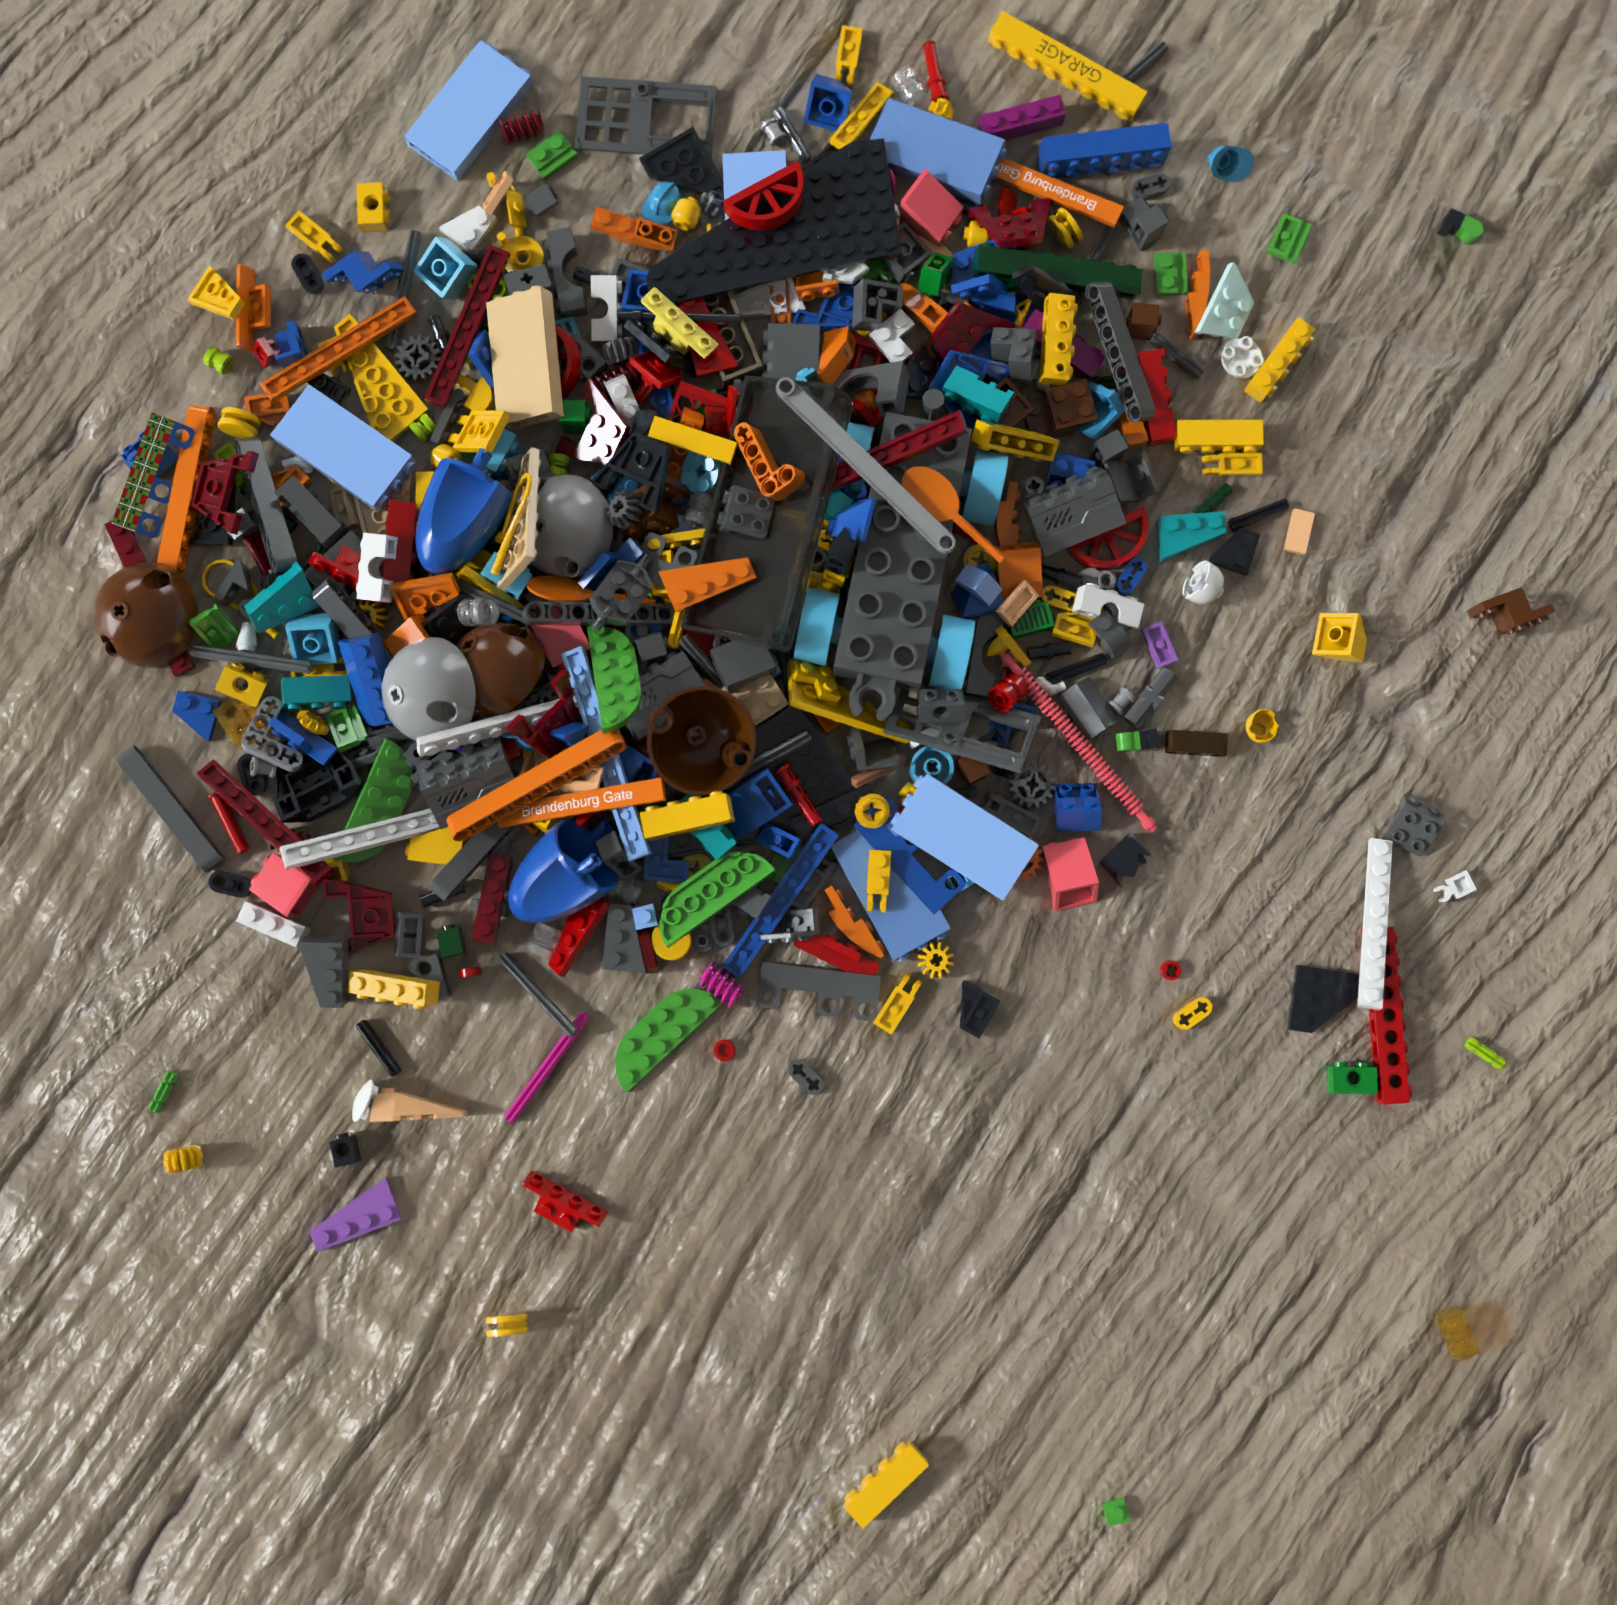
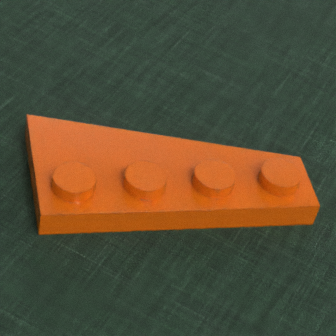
M748 557L658 571L676 613L757 579Z

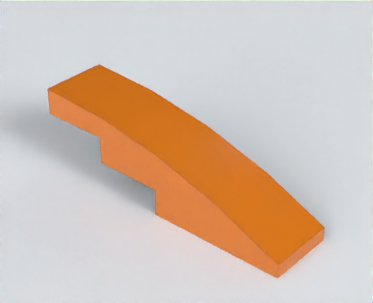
M1200 250L1196 258L1198 271H1195L1190 279L1192 292L1188 293L1185 299L1190 341L1194 340L1197 336L1195 331L1206 310L1210 282L1209 250Z

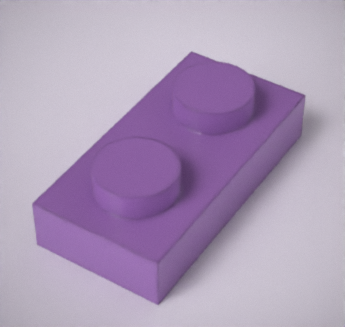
M1162 621L1141 629L1157 669L1178 661Z

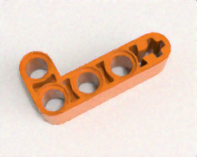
M740 423L736 426L734 430L735 439L763 495L781 501L804 484L805 473L802 470L789 464L778 468L758 428L747 423Z

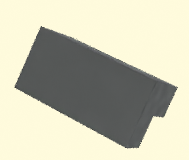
M1090 677L1076 683L1058 696L1082 732V735L1088 741L1118 722V719Z

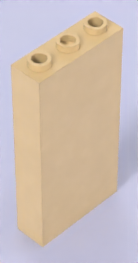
M537 285L532 286L529 290L515 291L512 295L506 297L499 296L493 301L486 302L496 411H506L511 415L504 429L512 431L564 417L552 292Z

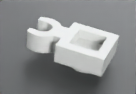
M1467 870L1445 879L1448 886L1442 885L1433 889L1434 892L1440 890L1444 892V897L1439 899V902L1448 901L1451 895H1453L1454 899H1459L1477 890Z

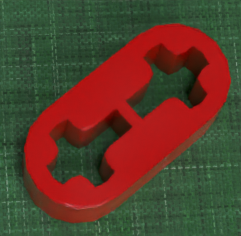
M649 929L638 931V937L646 970H656L658 966L651 944Z

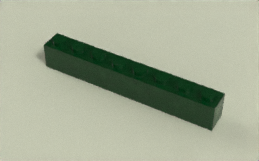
M983 243L974 251L972 276L980 277L990 274L999 280L1015 282L1012 273L1031 263L1050 274L1052 279L1066 283L1067 287L1073 291L1078 290L1085 293L1086 287L1090 283L1110 282L1114 287L1117 298L1134 300L1141 295L1143 269H1138L1135 265L1119 266L1111 261L1099 263L1091 258L1079 260L1071 255L1059 257L1055 256L1056 254L1052 252L1039 254L1035 253L1032 249L1020 251L1015 250L1014 247H994L992 243Z

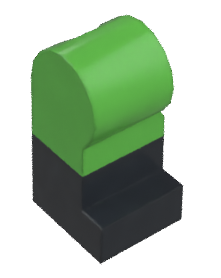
M1451 208L1445 215L1437 234L1445 237L1447 233L1459 237L1462 242L1472 244L1483 233V225L1478 220Z
M1157 729L1115 734L1117 752L1155 751L1159 748Z

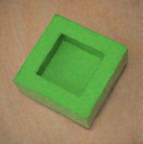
M1123 1496L1102 1502L1109 1527L1130 1521Z

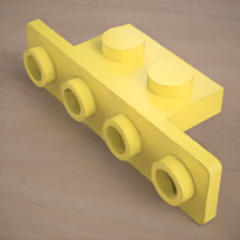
M652 288L641 299V303L656 315L652 328L683 356L691 347L705 359L717 348L718 343L657 288Z

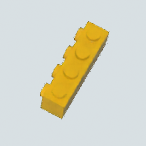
M1050 293L1044 299L1039 383L1063 385L1072 378L1073 367L1070 366L1071 359L1074 356L1072 338H1074L1076 332V325L1073 324V320L1077 313V304L1073 295Z
M1297 317L1246 386L1244 392L1260 403L1265 396L1270 398L1277 389V386L1274 385L1277 380L1283 381L1289 373L1288 365L1290 363L1294 365L1302 355L1299 353L1302 346L1307 348L1314 339L1311 334L1315 328L1300 317Z
M982 420L976 421L970 440L978 444L977 448L984 451L995 449L998 453L1008 454L1009 452L1018 458L1024 459L1025 456H1028L1029 459L1041 462L1042 459L1053 462L1059 440L1046 434Z
M1177 420L1175 423L1177 437L1174 440V451H1180L1181 454H1191L1193 451H1202L1203 454H1211L1215 451H1223V453H1235L1236 451L1256 453L1264 445L1263 420Z
M716 791L710 793V797L706 798L701 796L688 798L689 802L680 803V801H672L667 803V807L659 808L658 805L647 807L646 811L640 812L644 838L651 841L735 822L731 798L728 794H723V791Z
M358 969L349 971L347 993L356 994V998L360 999L375 997L377 1002H388V1000L394 1001L395 1005L405 1006L408 1003L413 1004V1008L426 1009L428 1005L438 1004L440 982L370 969Z
M910 1440L906 1443H900L895 1448V1454L890 1459L885 1458L878 1465V1470L873 1475L871 1473L868 1474L861 1481L862 1486L857 1490H851L844 1498L846 1500L844 1502L845 1510L863 1529L929 1466L928 1460Z

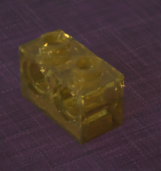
M232 698L212 712L233 745L242 750L241 741L243 736L241 732L245 726H249L252 720L249 714L251 709L247 703ZM237 708V716L235 718H231V711ZM257 721L255 723L256 727L262 729L261 724ZM252 739L251 741H248V745L256 740Z
M1453 1306L1434 1314L1451 1357L1458 1361H1463L1480 1354L1463 1310Z

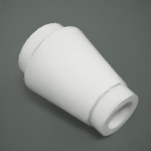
M251 622L242 623L236 643L238 651L255 653L258 649L256 630Z

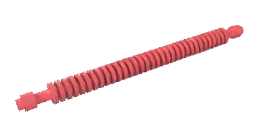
M1005 651L1001 653L999 657L1005 667L1008 666L1014 674L1024 679L1029 691L1027 696L1033 695L1031 701L1036 699L1035 705L1040 703L1038 709L1044 708L1041 712L1043 714L1047 712L1046 718L1051 716L1049 722L1051 723L1054 720L1055 722L1052 725L1054 727L1057 724L1059 725L1056 730L1062 729L1060 734H1066L1063 738L1069 737L1067 740L1068 744L1073 742L1070 746L1072 748L1077 746L1074 751L1080 750L1079 756L1084 754L1081 759H1088L1085 763L1086 765L1091 763L1088 766L1090 769L1095 767L1092 772L1098 771L1097 777L1102 775L1099 780L1101 782L1106 780L1103 784L1105 786L1109 784L1108 790L1113 788L1110 792L1111 794L1116 792L1115 798L1120 796L1117 801L1119 803L1124 801L1121 805L1123 807L1127 805L1126 811L1131 809L1129 815L1135 814L1142 822L1141 825L1146 831H1154L1157 828L1156 822L1141 809L1143 803L1137 804L1140 801L1138 798L1134 800L1136 795L1130 796L1132 793L1131 789L1127 791L1129 787L1127 785L1123 787L1125 782L1119 783L1122 780L1120 777L1115 779L1118 774L1114 773L1112 775L1114 772L1113 768L1108 770L1111 766L1109 764L1104 766L1107 763L1106 760L1101 762L1103 757L1097 758L1100 753H1093L1096 749H1090L1093 746L1091 743L1086 745L1089 741L1088 739L1083 741L1084 735L1079 737L1082 732L1080 730L1075 732L1078 729L1076 726L1072 729L1074 723L1068 724L1070 719H1064L1067 715H1060L1063 713V710L1057 711L1060 707L1058 705L1054 707L1055 701L1050 703L1052 698L1051 696L1048 699L1046 698L1049 695L1048 693L1042 694L1045 689L1039 690L1040 684L1035 686L1038 681H1031L1034 677L1033 675L1030 678L1028 677L1031 674L1029 671L1026 674L1024 673L1027 670L1026 667L1021 669L1014 661L1015 658L1010 652L1007 653Z

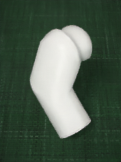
M297 456L282 460L284 469L296 464L306 474L314 471L312 466Z
M1042 676L1035 679L1038 681L1035 686L1040 684L1039 690L1044 688L1045 691L1042 694L1048 693V697L1066 691L1063 681L1051 684Z

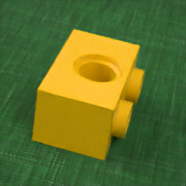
M382 182L357 183V218L362 232L388 231L387 223L391 222L390 212L387 210V203H390V194ZM373 205H378L376 209L370 210Z
M228 662L222 671L215 690L257 707L269 680L260 672H250L237 662H232V664ZM243 678L247 680L248 687H241L238 684V679Z

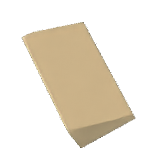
M340 486L330 490L329 495L334 514L345 523L344 530L360 527L354 496Z

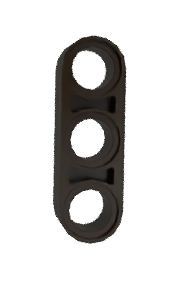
M1166 730L1165 753L1212 757L1227 756L1228 734Z

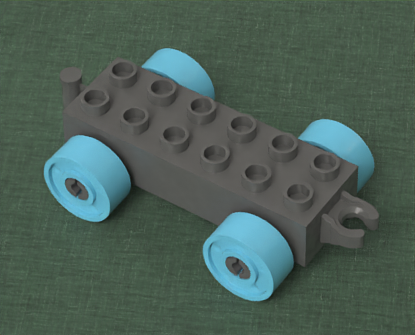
M937 389L927 390L922 398L923 404L918 418L886 412L879 445L940 419L941 408L944 404L943 393ZM847 421L842 422L841 427L865 451L871 449L875 427ZM967 428V434L885 469L901 486L903 475L910 468L921 466L939 472L952 484L958 497L965 498L962 517L967 522L993 527L1003 490L1008 454L976 448L971 470L965 469L972 429ZM835 451V455L842 459V457ZM854 482L848 485V491L852 495H858L861 493V485L858 482ZM871 486L868 499L874 498L876 503L866 542L859 543L844 617L837 616L840 593L808 587L797 634L794 660L826 666L831 644L838 645L833 676L856 680L849 694V707L852 714L860 716L863 710V695L868 691H876L882 697V704L877 710V719L885 721L891 715L895 706L894 688L918 693L925 663L931 664L928 687L936 689H962L973 641L975 621L943 614L938 635H931L947 554L938 552ZM844 488L839 489L845 494ZM952 519L946 522H939L950 533L952 532L954 522ZM946 538L941 539V547L948 549L950 540Z

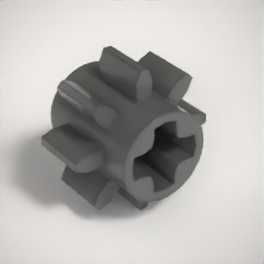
M714 190L708 194L706 192L702 194L699 199L702 213L710 218L715 217L716 214L721 216L724 211L723 196Z

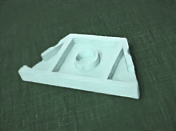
M1234 262L1227 265L1195 331L1196 334H1209L1212 337H1223L1231 340L1238 338L1254 305V301Z

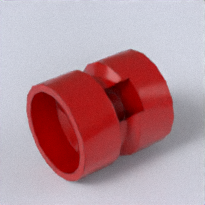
M1008 674L989 690L988 700L991 706L999 712H1008L1027 695V684L1019 675Z

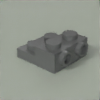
M905 221L898 226L902 257L884 260L887 263L886 270L898 283L903 280L908 282L915 275L914 271L917 269L921 271L922 266L933 253Z

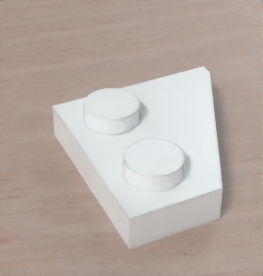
M477 206L441 225L439 230L467 250H476L497 221V218L493 214L486 213L482 207Z

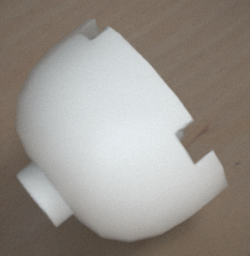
M1204 560L1192 569L1195 573L1192 575L1191 580L1187 576L1182 588V595L1187 600L1199 605H1205L1222 595L1224 577L1217 566Z

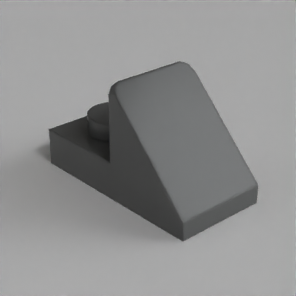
M239 560L235 561L215 595L216 598L227 605H230L237 598L240 587L254 594L248 567Z

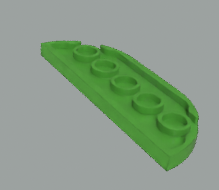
M598 625L594 630L591 626H587L602 734H606L625 726L628 723L627 720L634 713L637 714L640 708L642 691L637 659L633 644L620 631L602 626L600 631L596 632L595 630Z
M386 738L384 739L345 830L401 815L411 792L413 780L410 776L413 773L412 768L405 763L408 759L403 756V750L394 742ZM385 845L332 859L337 861L342 859L343 862L363 861L376 855Z
M733 852L714 860L680 884L669 894L662 907L659 926L661 937L666 947H671L776 872L774 867L758 855Z
M679 990L666 996L634 1025L622 1038L615 1057L617 1078L625 1092L627 1093L722 1005L721 1000L705 990Z

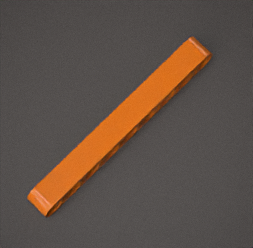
M190 405L188 407L184 425L193 428L195 435L189 448L184 449L180 447L157 559V563L174 568L183 577L185 576L190 550L188 543L193 535L197 509L190 505L201 463L208 460L216 419L215 409L208 406ZM183 429L181 443H185L189 439V433L185 429Z
M601 729L448 816L446 822L454 841L460 842L474 836L624 751L626 744L619 729L606 734H602Z

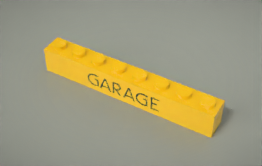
M1004 11L1001 12L990 30L988 42L994 48L1006 51L1012 58L1020 59L1027 63L1030 68L1040 70L1048 78L1056 79L1063 83L1068 89H1074L1081 93L1084 98L1091 99L1099 103L1102 108L1115 112L1121 119H1127L1132 122L1144 102L1147 94L1146 90Z

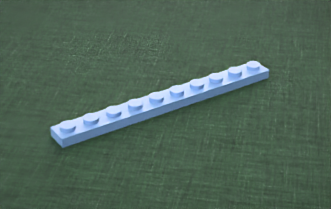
M580 646L561 655L566 670L570 673L571 678L569 679L574 689L583 722L589 725L587 731L589 737L601 730L595 679L585 649ZM619 754L599 765L605 769L602 777L604 787L628 783ZM637 807L613 809L612 811L628 860L634 861L652 854L648 841L644 838Z

